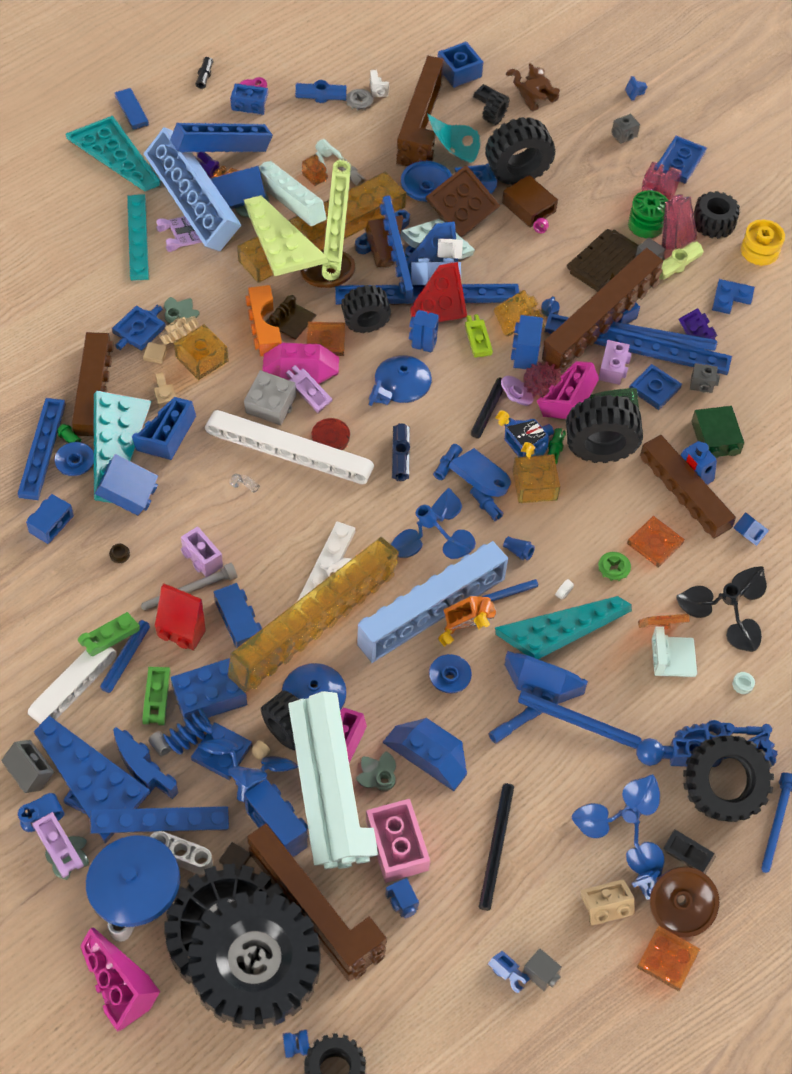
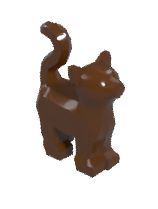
M529 63V73L526 76L527 81L520 82L522 77L516 69L508 70L506 76H515L513 80L514 85L520 91L530 110L535 111L539 109L538 104H536L539 99L546 101L547 97L553 103L559 99L560 90L552 87L550 80L544 76L545 70L543 68L534 67Z

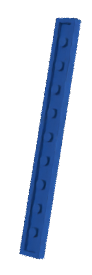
M462 284L465 303H519L520 300L518 284ZM340 285L335 287L336 304H342V299L345 298L344 296L347 293H350V290L356 289L359 286L363 287L364 285ZM399 285L375 286L376 288H382L386 292L389 304H413L425 285H412L413 298L405 300L404 294L400 293Z
M549 313L544 332L552 334L569 317ZM612 327L605 334L601 333L594 343L605 347L607 340L629 344L628 352L693 368L695 363L718 367L717 373L728 375L732 359L730 355Z

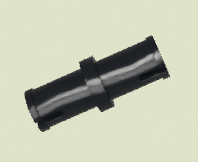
M210 57L203 58L202 66L198 70V78L195 85L199 89L206 88L207 80L211 76V68L214 61Z

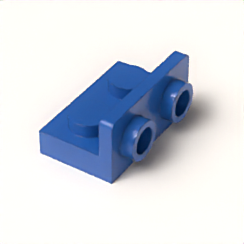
M235 83L230 96L231 110L264 115L268 88Z

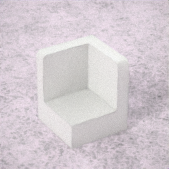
M438 239L437 257L462 259L463 240Z

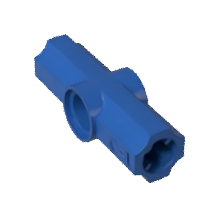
M318 80L314 84L296 83L295 98L314 99L317 103H325L328 99L346 100L347 85H330L325 80Z

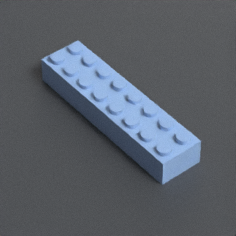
M163 127L143 154L205 247L221 251L241 227V223L193 153L178 152L170 141L173 131Z
M494 541L487 545H481L476 552L471 555H465L460 562L455 565H449L438 575L431 576L426 583L421 586H415L405 596L397 597L392 604L387 607H381L371 617L363 618L358 624V647L371 663L375 662L445 618L443 609L470 596H480L505 580L508 557Z

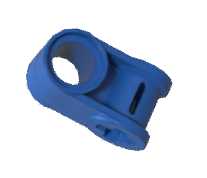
M45 794L41 798L20 807L18 818L24 831H35L31 823L52 812L58 821L63 818L65 813L56 794Z

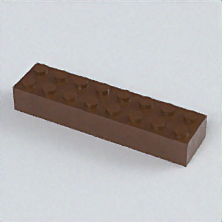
M646 247L544 340L542 360L557 373L562 369H567L575 357H580L588 345L592 346L601 333L605 334L613 322L616 323L621 319L622 313L626 310L630 311L638 299H643L651 287L655 288L658 285L660 274L663 271V260Z

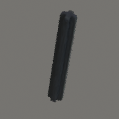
M501 377L496 379L471 430L472 437L477 439L481 437L503 392Z

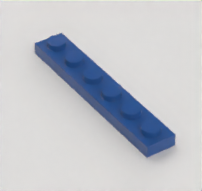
M383 196L380 212L381 215L385 216L383 221L385 231L388 230L389 233L387 235L388 245L392 246V261L396 262L397 265L395 267L396 277H400L401 281L399 282V290L401 294H404L405 300L413 298V286L391 197Z
M45 398L18 490L19 498L39 500L58 434L57 429L60 427L66 406L65 400Z
M228 806L90 810V834L229 829Z

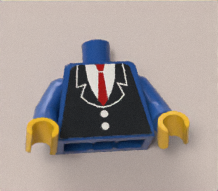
M500 410L495 418L499 420L500 426H505L504 440L521 461L526 463L533 458L541 459L548 449L549 436L554 434L553 427L550 424L541 427L535 419L514 420L509 417L507 412Z

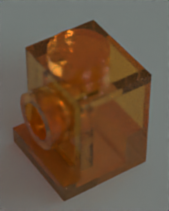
M317 154L302 161V174L314 186L327 180V169L323 163L318 161Z

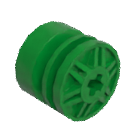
M652 190L637 193L633 198L628 221L630 231L634 235L645 239L660 236L664 231L670 207L668 199L663 194Z

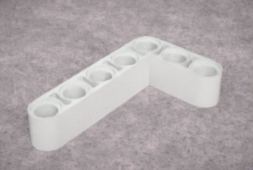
M163 831L154 832L150 836L164 842L176 858L178 866L199 875H205L204 869L213 867L211 852L203 846ZM179 850L186 851L183 856L176 855V852ZM200 858L207 859V862L204 864L196 863ZM108 923L111 937L118 942L127 940L134 927H125L121 931H115L116 925Z

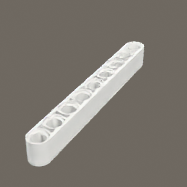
M219 410L213 411L205 426V430L215 437L358 484H366L374 468L373 462L367 458Z

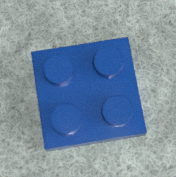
M214 722L211 726L213 733L211 735L206 734L205 739L201 743L210 739H227L236 743L238 749L234 751L239 766L252 747V741ZM197 747L191 756L193 762L227 780L231 779L229 769L234 767L232 756L229 753L212 754L201 747Z

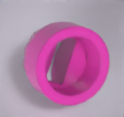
M539 218L535 221L533 228L537 233L543 234L548 229L549 222L547 219Z

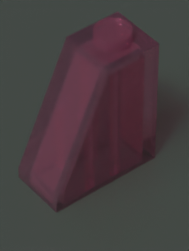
M683 194L672 196V199L665 203L662 247L665 249H678L698 239L691 197H683Z

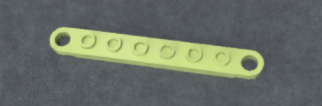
M344 160L334 162L324 246V255L327 256L328 263L322 265V275L327 280H336L339 278L341 271L351 171L350 163ZM338 167H344L346 170L341 172V170H338ZM332 268L335 269L336 272H334V274H329V272H327V269Z

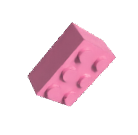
M410 799L366 810V824L368 828H374L378 850L377 859L385 883L429 871L430 858Z

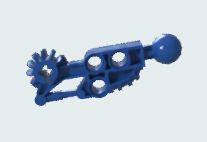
M711 720L707 723H701L699 726L698 724H693L691 727L684 726L682 730L676 731L675 738L672 739L670 746H662L656 739H644L638 744L636 755L638 760L647 766L656 765L662 759H670V766L687 767V764H685L686 760L692 756L690 751L695 747H699L701 742L712 739V737L727 736L733 733L757 735L747 741L757 744L756 748L762 749L765 752L766 756L764 758L766 761L770 760L772 766L776 763L778 751L773 749L775 745L769 740L772 732V726L769 724H764L762 727H735L732 723H721L717 720ZM724 757L718 759L712 765V767L719 766L722 763L723 759H728L731 757Z

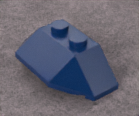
M507 651L504 665L516 689L521 692L525 691L555 704L584 695L588 684L587 680L581 679L578 675L528 655Z
M428 718L396 725L383 741V744L452 791H455L467 776L462 741Z

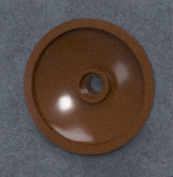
M343 251L340 276L336 280H327L323 277V264L300 270L303 280L308 284L318 288H334L344 284L354 275L355 261L351 255ZM329 268L327 269V272H329V274H334L336 270Z
M676 867L670 869L657 879L651 890L650 909L653 918L663 930L677 937H693L703 933L713 924L719 911V894L714 882L705 873L696 868ZM680 895H684L685 897L682 903H678V897Z

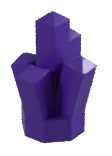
M198 152L195 158L208 177L214 178L220 167L219 161L211 158L206 152Z

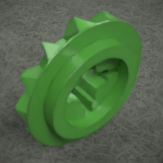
M619 552L604 554L598 563L599 571L602 573L603 578L607 577L610 581H620L623 578H627L631 571L629 559ZM619 564L618 569L610 570L611 565L615 566Z

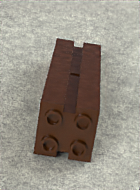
M427 55L397 138L398 152L396 164L408 167L416 162H433L435 154L432 147L435 145L436 134L433 130L427 129L429 123L428 114H432L442 86L444 58Z
M266 823L247 836L251 857L261 870L271 877L272 884L278 883L284 891V897L288 898L290 905L294 902L302 909L304 917L308 915L314 925V932L318 935L320 946L348 982L353 978H360L367 971V967L371 964L377 965L385 958L387 937L370 916L350 930Z

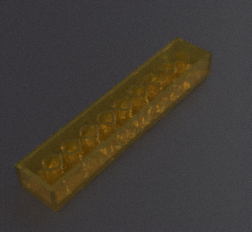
M386 171L349 189L344 239L365 229L369 220L385 218L380 212L383 196L391 197L394 213L406 207V192ZM329 200L323 202L326 218H328ZM298 216L288 220L320 251L324 250L327 219L314 226H310ZM258 236L237 245L238 261L257 283L274 275Z
M383 537L378 538L234 650L230 656L228 677L245 693L252 688L256 689L265 677L272 676L283 663L287 664L298 651L302 652L313 639L317 640L325 629L332 628L340 617L347 616L355 605L362 604L370 593L374 594L384 582H389L395 575L394 569L398 563L399 551Z

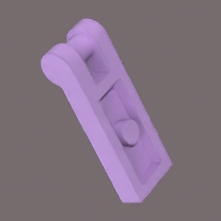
M53 812L32 823L33 828L62 878L68 876L69 872L75 868L78 870L84 867ZM70 856L72 860L64 864L62 859Z

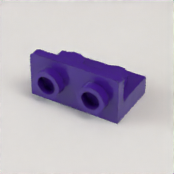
M698 308L679 318L687 335L714 340L718 336L713 326L709 328L707 325L710 323L705 313L701 314Z

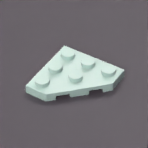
M436 219L402 230L400 237L411 247L416 248L436 223L445 222ZM456 233V240H463V239ZM463 240L462 259L472 256L475 251L465 240Z

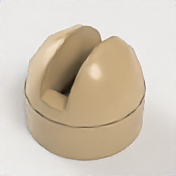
M257 740L252 747V755L258 760L267 757L271 752V749L260 740Z

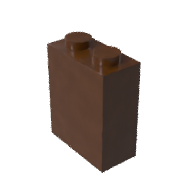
M530 175L520 179L517 183L503 191L502 204L530 228L537 219H545L556 212L558 199Z

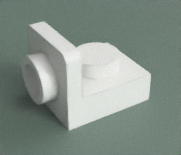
M370 70L372 96L388 97L389 82H381V77H378L377 70Z

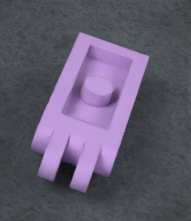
M294 365L292 370L296 373L295 375L290 370L286 372L290 378L289 381L295 382L296 391L317 413L332 402V398L305 369L302 368L300 370Z

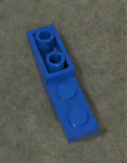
M115 727L113 731L117 748L131 775L147 787L150 792L157 787L173 799L178 794L177 781L169 774L164 775L160 768L151 761L150 750L142 742L138 744L133 740V736L128 731H121Z

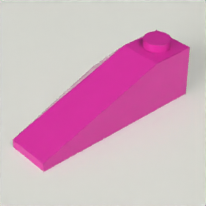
M90 928L80 947L89 971L94 972L98 983L95 986L96 991L103 996L105 1005L102 1007L105 1015L115 1029L121 1031L151 1009L160 990L148 974L95 928Z

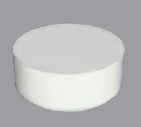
M567 579L559 587L555 595L563 600L573 589L574 583Z

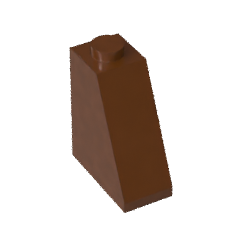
M402 215L395 216L400 235L403 223ZM385 218L369 220L365 228L377 268H388L395 263L391 257L392 246L388 245L387 235L389 233L388 230L385 231L383 221Z

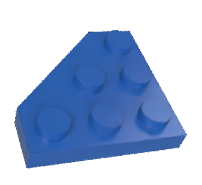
M455 222L436 223L406 260L410 278L411 262H418L419 258H429V262H443V258L437 257L438 239H456Z

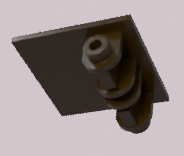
M290 295L286 297L265 322L271 326L279 327L280 332L296 340L317 315L297 305L296 297Z

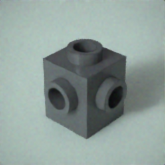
M628 114L613 121L611 133L620 143L630 141L638 137L640 123L632 114Z
M695 363L691 374L690 389L713 393L714 386H718L720 375H717L718 367Z

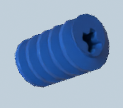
M201 708L198 709L200 716L194 713L191 714L193 721L184 718V727L177 723V732L170 728L171 736L163 733L166 742L179 755L183 754V747L187 750L191 748L190 742L194 745L198 744L197 737L201 740L205 739L204 731L209 735L213 733L212 724Z

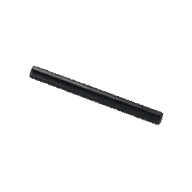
M504 783L502 786L479 902V908L485 911H490L514 792V785Z

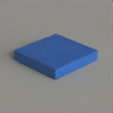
M651 364L629 386L628 390L660 410L681 389L682 383Z

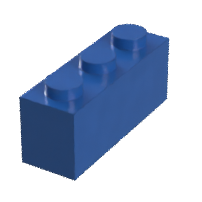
M234 583L213 591L214 602L237 652L261 644L263 630L260 623H256L254 620L255 613L252 606H248L246 603L247 596L244 589L240 590L238 584Z

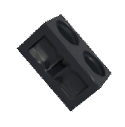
M675 829L663 848L667 854L705 874L716 858L714 852Z

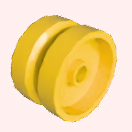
M761 219L751 222L746 228L741 244L743 257L747 261L760 266L776 262L785 241L783 228L771 220Z

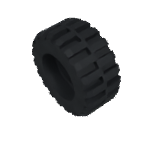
M519 117L517 120L511 119L509 120L510 122L501 124L499 129L496 128L493 131V135H490L488 138L485 155L494 176L499 181L514 185L520 179H524L529 175L534 179L538 176L541 177L544 171L550 168V164L553 163L556 149L547 127L541 121L530 117L527 119ZM524 148H527V149L524 150L523 152H521V153H519V154H516V155H513V154L516 153L517 151H519V150H521V149H524Z
M598 395L595 398H586L584 402L577 403L569 411L566 418L567 444L569 449L578 458L581 457L582 460H590L592 463L616 462L621 458L625 459L630 454H634L642 444L641 412L634 403L628 399L624 400L621 396L612 397V395H606L601 397Z
M727 735L712 737V739L701 742L699 747H695L692 750V756L688 757L685 763L687 764V769L683 770V777H686V783H683L684 789L688 790V799L696 805L695 808L699 812H703L705 816L719 821L738 822V820L749 819L752 814H758L761 811L760 807L768 803L767 795L768 793L772 794L773 791L770 781L774 780V773H770L769 768L772 767L770 760L766 761L764 758L766 756L765 752L762 749L756 748L757 744L747 741L740 736ZM724 757L737 759L743 765L747 776L744 791L739 797L732 800H725L716 796L709 783V773L712 765L718 759Z

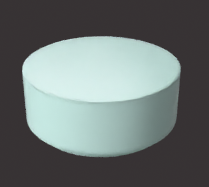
M740 672L735 675L732 685L736 692L748 694L753 690L755 680L751 674Z

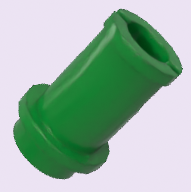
M62 424L57 429L58 436L64 438L67 443L81 442L82 440L71 430L72 427L70 425Z

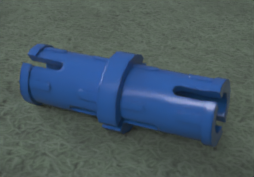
M451 445L446 455H443L440 459L441 463L433 473L434 477L442 481L445 479L450 470V462L462 453V448L459 445Z
M474 487L470 490V494L480 504L479 507L485 510L493 521H497V519L499 520L503 516V511L494 503L492 496L485 495Z

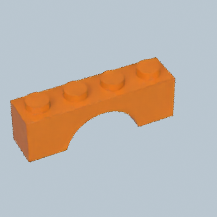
M270 285L248 287V295L245 296L246 305L251 308L248 310L249 320L253 321V324H251L252 335H256L254 346L255 350L259 349L260 357L282 343L279 327L271 326L263 320L268 313L274 311Z

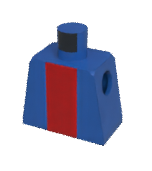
M697 441L685 448L680 456L707 485L713 482L717 460L709 451V446L706 443Z

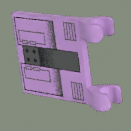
M185 216L170 220L157 219V230L162 232L171 228L176 238L166 240L168 252L175 251L179 247L202 242Z

